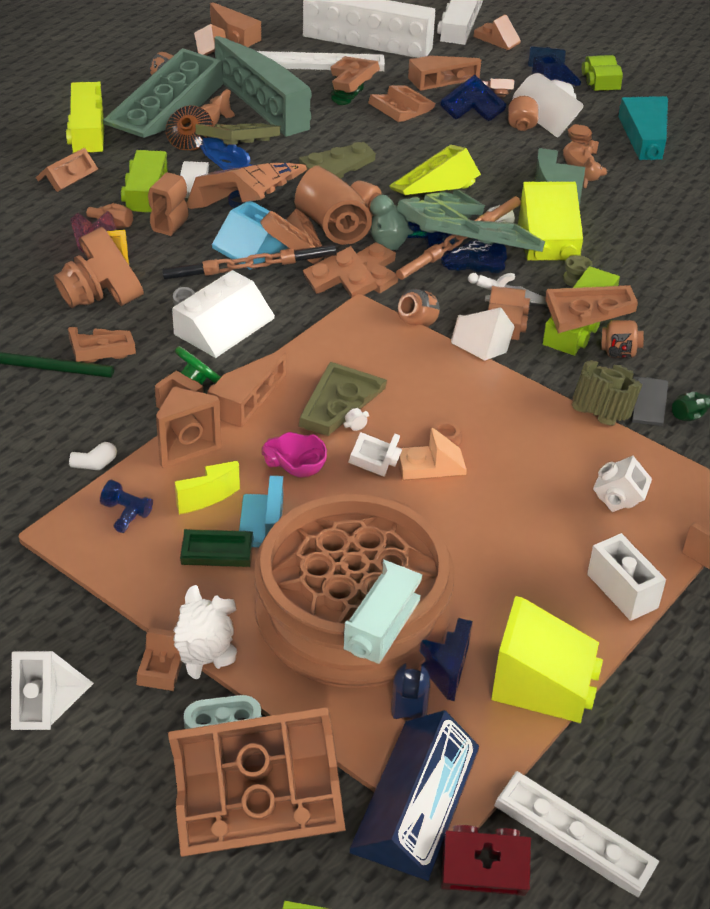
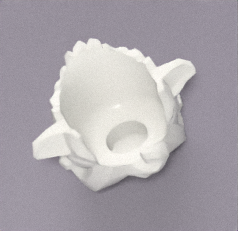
M197 585L187 590L185 604L181 605L179 621L173 630L175 632L173 641H175L174 646L179 651L181 661L186 663L187 672L193 679L200 678L204 664L213 662L215 667L219 669L234 663L237 655V649L230 644L233 640L231 636L234 634L233 622L228 616L236 611L235 601L233 599H222L218 595L214 596L212 601L202 599Z

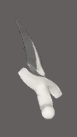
M471 273L468 276V281L471 284L476 283L477 286L491 290L492 286L526 290L525 298H530L529 305L548 307L544 296L531 292L521 286L507 285L506 283L515 279L514 273L504 274L497 281L482 275L478 277L476 273ZM491 294L485 296V301L490 302Z

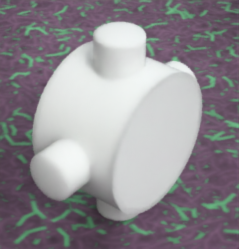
M358 408L351 409L345 416L346 422L343 423L344 427H350L354 431L361 430L367 424L369 413L367 411L362 412Z

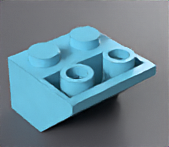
M252 201L245 202L229 212L212 243L213 249L232 260L247 258L255 254L280 253V250H285L288 247L271 236L262 227L260 221L270 211ZM265 257L253 259V264L265 262Z

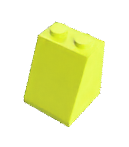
M575 181L523 182L518 225L545 241L543 252L524 248L527 260H566L570 256L581 255L583 234Z
M515 596L499 649L491 700L581 723L584 708L592 710L597 687L589 685L591 679L599 680L603 659L596 657L599 642L528 600Z

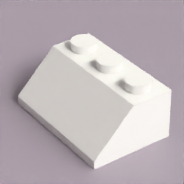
M233 270L172 308L174 335L215 358L274 319L273 312L254 282Z

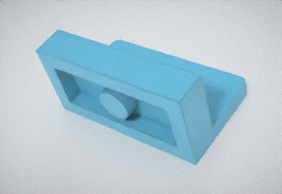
M270 476L268 495H243L239 531H253V547H260L270 529L282 517L283 476Z

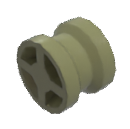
M580 255L568 257L565 262V269L567 271L563 275L564 282L574 287L587 268L593 266L592 261Z

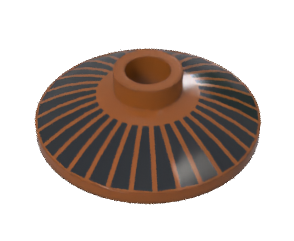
M185 106L176 110L170 116L166 125V135L169 142L181 150L199 149L200 145H203V138L211 137L197 135L196 124L213 126L209 113L198 106ZM191 122L188 127H184L185 124Z

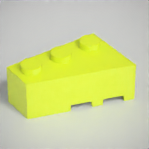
M73 82L71 83V115H68L69 122H67L68 129H66L67 144H72L73 153L83 148L87 152H103L104 117L101 83Z

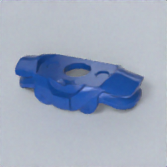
M203 138V145H200V148L209 159L223 170L253 166L249 164V154L241 147H237L236 144H228L226 146L219 138ZM221 160H228L231 163L223 162Z

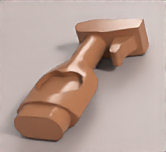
M574 124L568 129V137L572 142H578L585 146L590 145L593 152L591 154H597L599 142L591 140L592 132L587 126Z

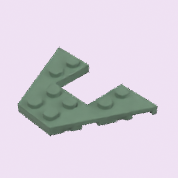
M454 189L453 194L444 191L427 194L424 200L419 201L420 198L412 197L411 199H402L398 202L397 211L406 216L407 221L420 225L419 228L423 231L431 233L439 231L478 239L480 242L487 244L499 243L543 252L545 241L515 223L471 221L468 219L472 215H482L485 205L458 189Z

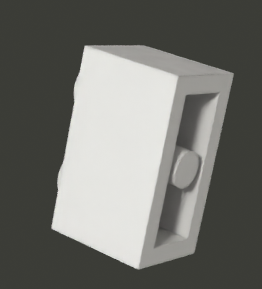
M622 533L593 545L587 575L630 621L659 608L666 578Z

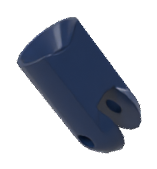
M406 663L396 670L391 704V714L394 719H416L427 715L430 675L423 665L421 666V671L406 669Z

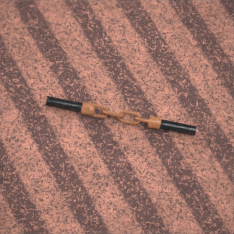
M335 245L300 250H294L293 248L280 250V253L255 254L247 258L233 260H207L200 264L163 269L164 279H172L201 274L208 276L230 272L233 269L260 268L275 263H282V265L293 264L300 260L336 256ZM265 257L266 263L253 264V259ZM246 262L245 264L235 265V263ZM227 263L228 268L220 269L219 264Z

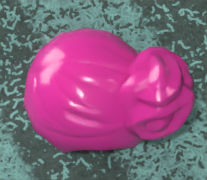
M287 432L280 437L268 439L262 447V455H264L265 462L269 467L279 466L293 476L310 477L318 473L325 464L327 449L324 442L314 434L304 436Z

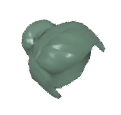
M380 194L370 203V211L373 214L371 236L375 242L390 250H398L413 231L409 229V221L406 220V216L397 211L398 205H394L387 195Z

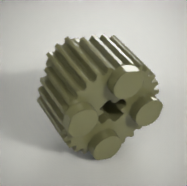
M587 361L584 363L572 397L573 409L579 412L593 413L595 416L598 415V421L606 425L613 426L617 420L629 419L643 384L632 379L633 371L627 370L628 368H623L621 365H613V368L610 369L601 366L597 367V361Z

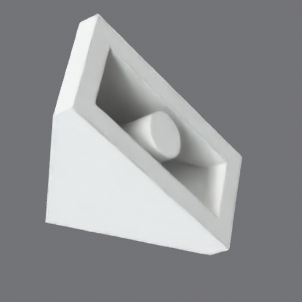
M501 307L466 316L458 315L451 343L483 360H488L507 352L515 326Z
M13 651L11 730H50L51 725L94 683L53 651Z

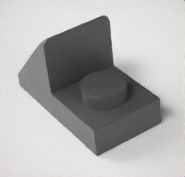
M634 377L633 379L636 382L640 381L643 385L632 412V423L663 426L668 381L650 377Z

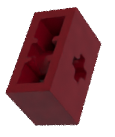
M471 825L453 826V831L446 830L443 841L441 889L525 896L529 892L531 837L520 836L519 830L510 828L496 829L495 834L478 833L479 828ZM482 850L489 851V858L497 859V861L492 862L489 869L483 868L482 860L475 859L480 856Z

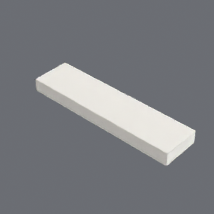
M518 771L515 772L494 805L636 897L640 896L659 863V860Z

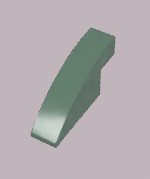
M539 148L535 173L536 182L575 181L580 206L586 167L557 163L558 150Z

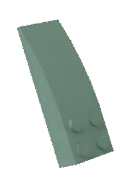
M214 37L215 59L221 60L223 84L271 125L281 126L280 132L285 137L310 130V99L312 93L309 86L267 56L226 38Z
M182 48L104 118L103 124L143 138L166 130L167 122L176 110L185 106L200 107L223 85L221 60Z

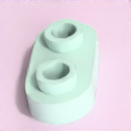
M247 695L198 700L191 703L185 709L184 728L190 729L241 721L237 720L239 718H246L244 720L260 718L261 706L256 699Z

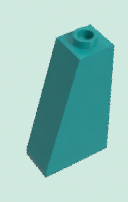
M667 96L622 97L618 117L639 160L663 159L667 140Z

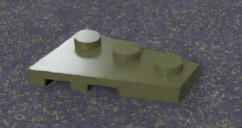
M265 123L215 124V127L196 124V134L223 139L224 144H238V140L240 142L253 143L255 138L259 141H270V137L280 136L281 126Z
M356 142L349 146L335 147L328 151L311 153L308 156L300 157L299 164L306 165L307 170L305 172L313 166H320L341 179L348 171H356L375 161L376 153L365 142Z
M330 362L300 416L298 427L329 436L346 422L345 416L351 409H362L386 388L387 380Z

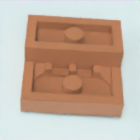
M406 85L389 86L387 94H372L368 104L397 122L406 121L427 113L436 104Z

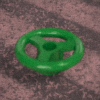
M176 347L175 353L188 363L180 373L201 385L206 378L215 384L221 378L219 374L183 347Z

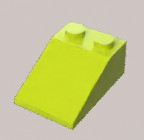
M449 145L389 185V187L393 191L404 195L465 189L474 184L475 178L481 174L467 148Z

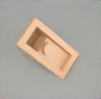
M431 428L429 446L401 448L402 451L398 464L402 480L466 475V467L460 448L434 428Z

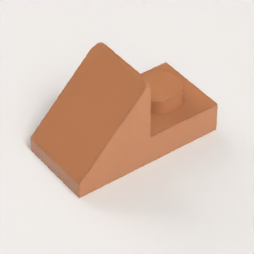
M505 14L495 19L493 24L486 23L474 30V37L506 50L521 43L513 25Z

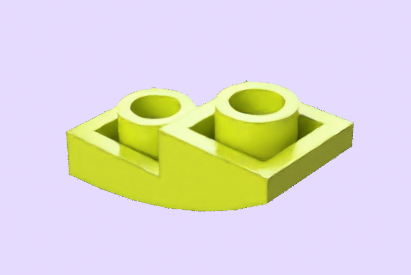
M238 461L205 466V476L175 481L176 506L179 515L211 506L240 489Z

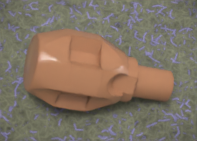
M112 203L99 208L88 207L86 212L87 217L97 218L98 221H101L109 228L124 229L130 227L133 222L131 209L120 204Z

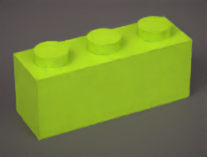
M136 150L134 160H130L129 173H126L125 186L121 188V201L126 202V207L131 209V211L152 212L148 200V192L168 172L166 151Z

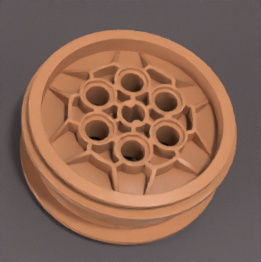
M338 494L314 499L299 505L282 516L270 529L259 547L254 565V578L257 590L255 614L260 633L275 655L286 666L303 677L325 685L342 688H367L388 684L394 681L395 672L401 665L406 663V669H418L438 649L445 637L450 620V598L454 586V565L451 554L437 529L421 514L399 502L367 494ZM384 559L422 574V581L414 591V593L421 595L418 605L380 664L366 658H359L351 652L344 650L345 622L351 619L376 580L382 574Z

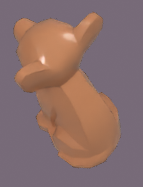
M228 89L223 91L221 95L212 98L210 104H205L201 107L211 116L213 127L218 123L220 115L225 118L235 116L230 108L229 98L231 91Z
M570 142L563 149L564 160L567 165L586 167L583 188H587L588 181L598 180L600 176L607 174V170L594 160V157L591 155L593 152L590 145L585 146L578 142Z

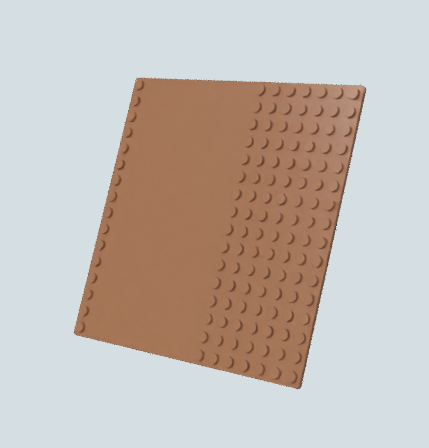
M357 294L279 349L286 351V376L243 427L220 420L221 449L162 468L160 465L157 435L19 534V542L146 632L149 628L173 631L179 621L181 605L185 604L187 590L194 585L198 586L202 599L212 601L216 595L222 599H233L236 611L228 616L233 622L234 634L231 636L233 640L230 644L237 649L236 660L234 663L219 669L215 667L213 662L204 664L202 672L236 696L247 695L256 699L261 706V713L265 716L328 707L331 715L338 767L375 792L405 722L412 720L411 718H393L391 714L393 682L367 688H342L325 685L296 673L275 655L260 633L255 614L257 590L254 578V565L259 547H253L251 567L181 565L180 554L184 529L239 531L243 495H268L270 476H283L282 516L311 500L338 494L379 496L399 502L415 510L426 518L442 536L454 565V586L450 598L448 629L438 649L422 664L430 675L427 715L446 710L479 745L478 754L448 831H453V826L471 825L480 828L497 809L494 806L496 800L515 772L518 771L526 775L572 722L491 700L499 649L515 596L528 600L599 642L596 657L603 659L599 680L591 679L589 685L597 687V692L705 567L682 552L689 527L694 522L710 530V469L617 422L613 426L603 424L598 421V415L595 416L593 413H584L573 409V400L491 359L483 360L452 344L450 338L424 325L407 324L400 319L398 312L362 294ZM330 362L387 380L386 388L360 409L362 412L367 411L369 413L367 424L361 430L354 431L350 427L345 428L342 424L333 433L326 436L298 427L300 416ZM451 421L456 423L462 430L461 443L458 447L461 450L465 463L466 475L402 480L398 461L395 467L388 466L384 477L348 463L360 432L389 444L395 433L400 435L396 447L410 448L429 446L430 430L432 425L437 422ZM287 432L304 436L314 434L324 442L327 449V458L321 470L315 475L296 477L289 474L282 467H269L265 462L264 455H262V447L268 439L280 437ZM634 456L652 478L646 498L632 508H623L612 512L593 490L598 478V472L609 462L616 463ZM238 461L240 489L211 506L179 515L176 506L175 481L205 476V466ZM621 533L666 578L659 608L631 621L587 575L593 545Z

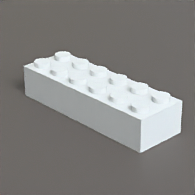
M303 0L304 37L416 58L428 56L433 48L435 8L390 0Z

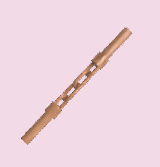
M515 196L491 212L487 211L474 221L495 222L520 206L521 201ZM450 235L445 239L444 243L431 246L424 251V254L396 271L397 277L403 280L428 263H434L442 258L446 251L453 250L468 237ZM456 237L459 241L452 245L449 241Z

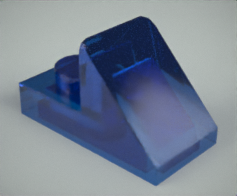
M458 618L455 631L447 632L445 644L422 640L420 644V653L425 658V662L421 666L423 665L427 669L430 679L447 700L455 701L470 645L473 623L471 620Z

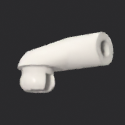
M103 442L89 453L71 452L69 466L72 468L101 470L114 460L117 448L112 443Z

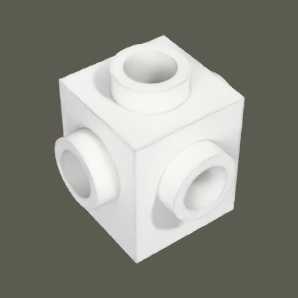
M631 456L616 463L609 462L605 464L598 472V478L593 490L598 498L612 512L623 508H632L639 502L644 501L652 478L636 458Z

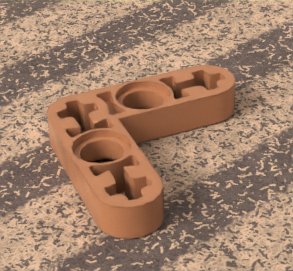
M295 209L286 220L275 212L270 211L260 221L262 227L271 236L290 249L300 250L322 246L313 224L298 209ZM314 258L307 260L312 264H316L322 258Z

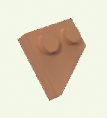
M77 327L68 328L69 339L76 362L93 363L98 359L110 357L122 359L128 355L136 354L135 342L130 331L94 329L93 335L78 334Z

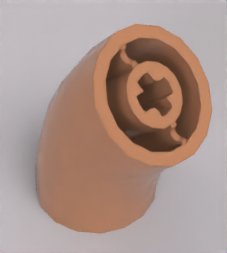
M313 166L304 174L295 193L294 203L296 209L316 221L326 236L334 243L341 245L353 244L368 234L372 225V215L365 201L351 186L320 166Z

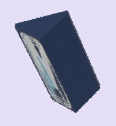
M446 710L405 722L350 847L351 854L429 881L443 845L445 832L450 827L479 751V745Z

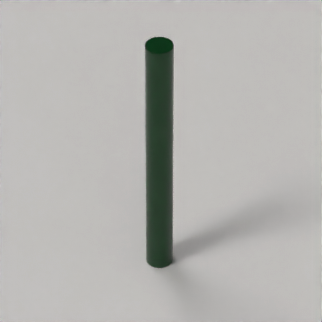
M0 352V364L108 378H112L114 374V366Z

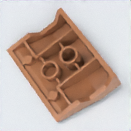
M328 707L168 732L169 743L174 757L177 783L176 815L181 857L346 831L331 715Z

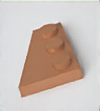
M630 285L547 289L545 297L558 333L636 312L638 304Z

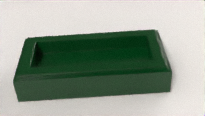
M184 529L180 554L181 565L251 567L254 541L253 531Z

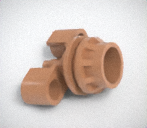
M103 227L79 238L81 248L89 260L86 261L82 256L78 255L74 257V262L69 261L65 263L62 271L54 275V281L60 294L71 308L78 305L89 306L94 303V298L97 301L104 298L102 289L106 287L120 306L144 294L138 278Z

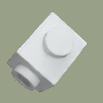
M360 432L348 463L384 477L388 466L395 467L402 449L396 447L400 435L394 433L389 444Z

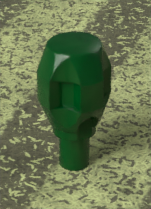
M697 392L681 394L672 404L673 415L682 421H694L701 418L710 408V395Z

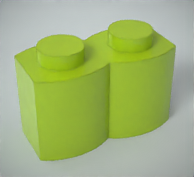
M614 55L586 56L585 62L582 63V75H586L588 86L591 85L593 91L621 90L623 73L621 67L617 65Z

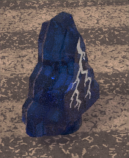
M472 239L462 247L455 248L443 256L441 263L448 270L460 271L471 269L476 272L489 271L491 273H501L505 270L507 251L504 244H487L480 242L478 239Z

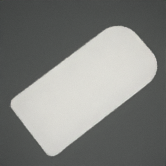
M540 73L527 77L513 95V99L524 95L533 98L538 103L537 123L557 138L565 131L584 106L583 103Z

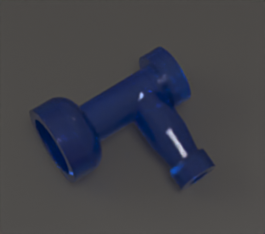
M109 480L105 484L100 496V503L104 506L114 507L120 504L126 507L120 518L113 525L120 533L126 532L129 524L137 514L146 518L153 507V499L148 497L141 499L123 491L122 485L114 480Z

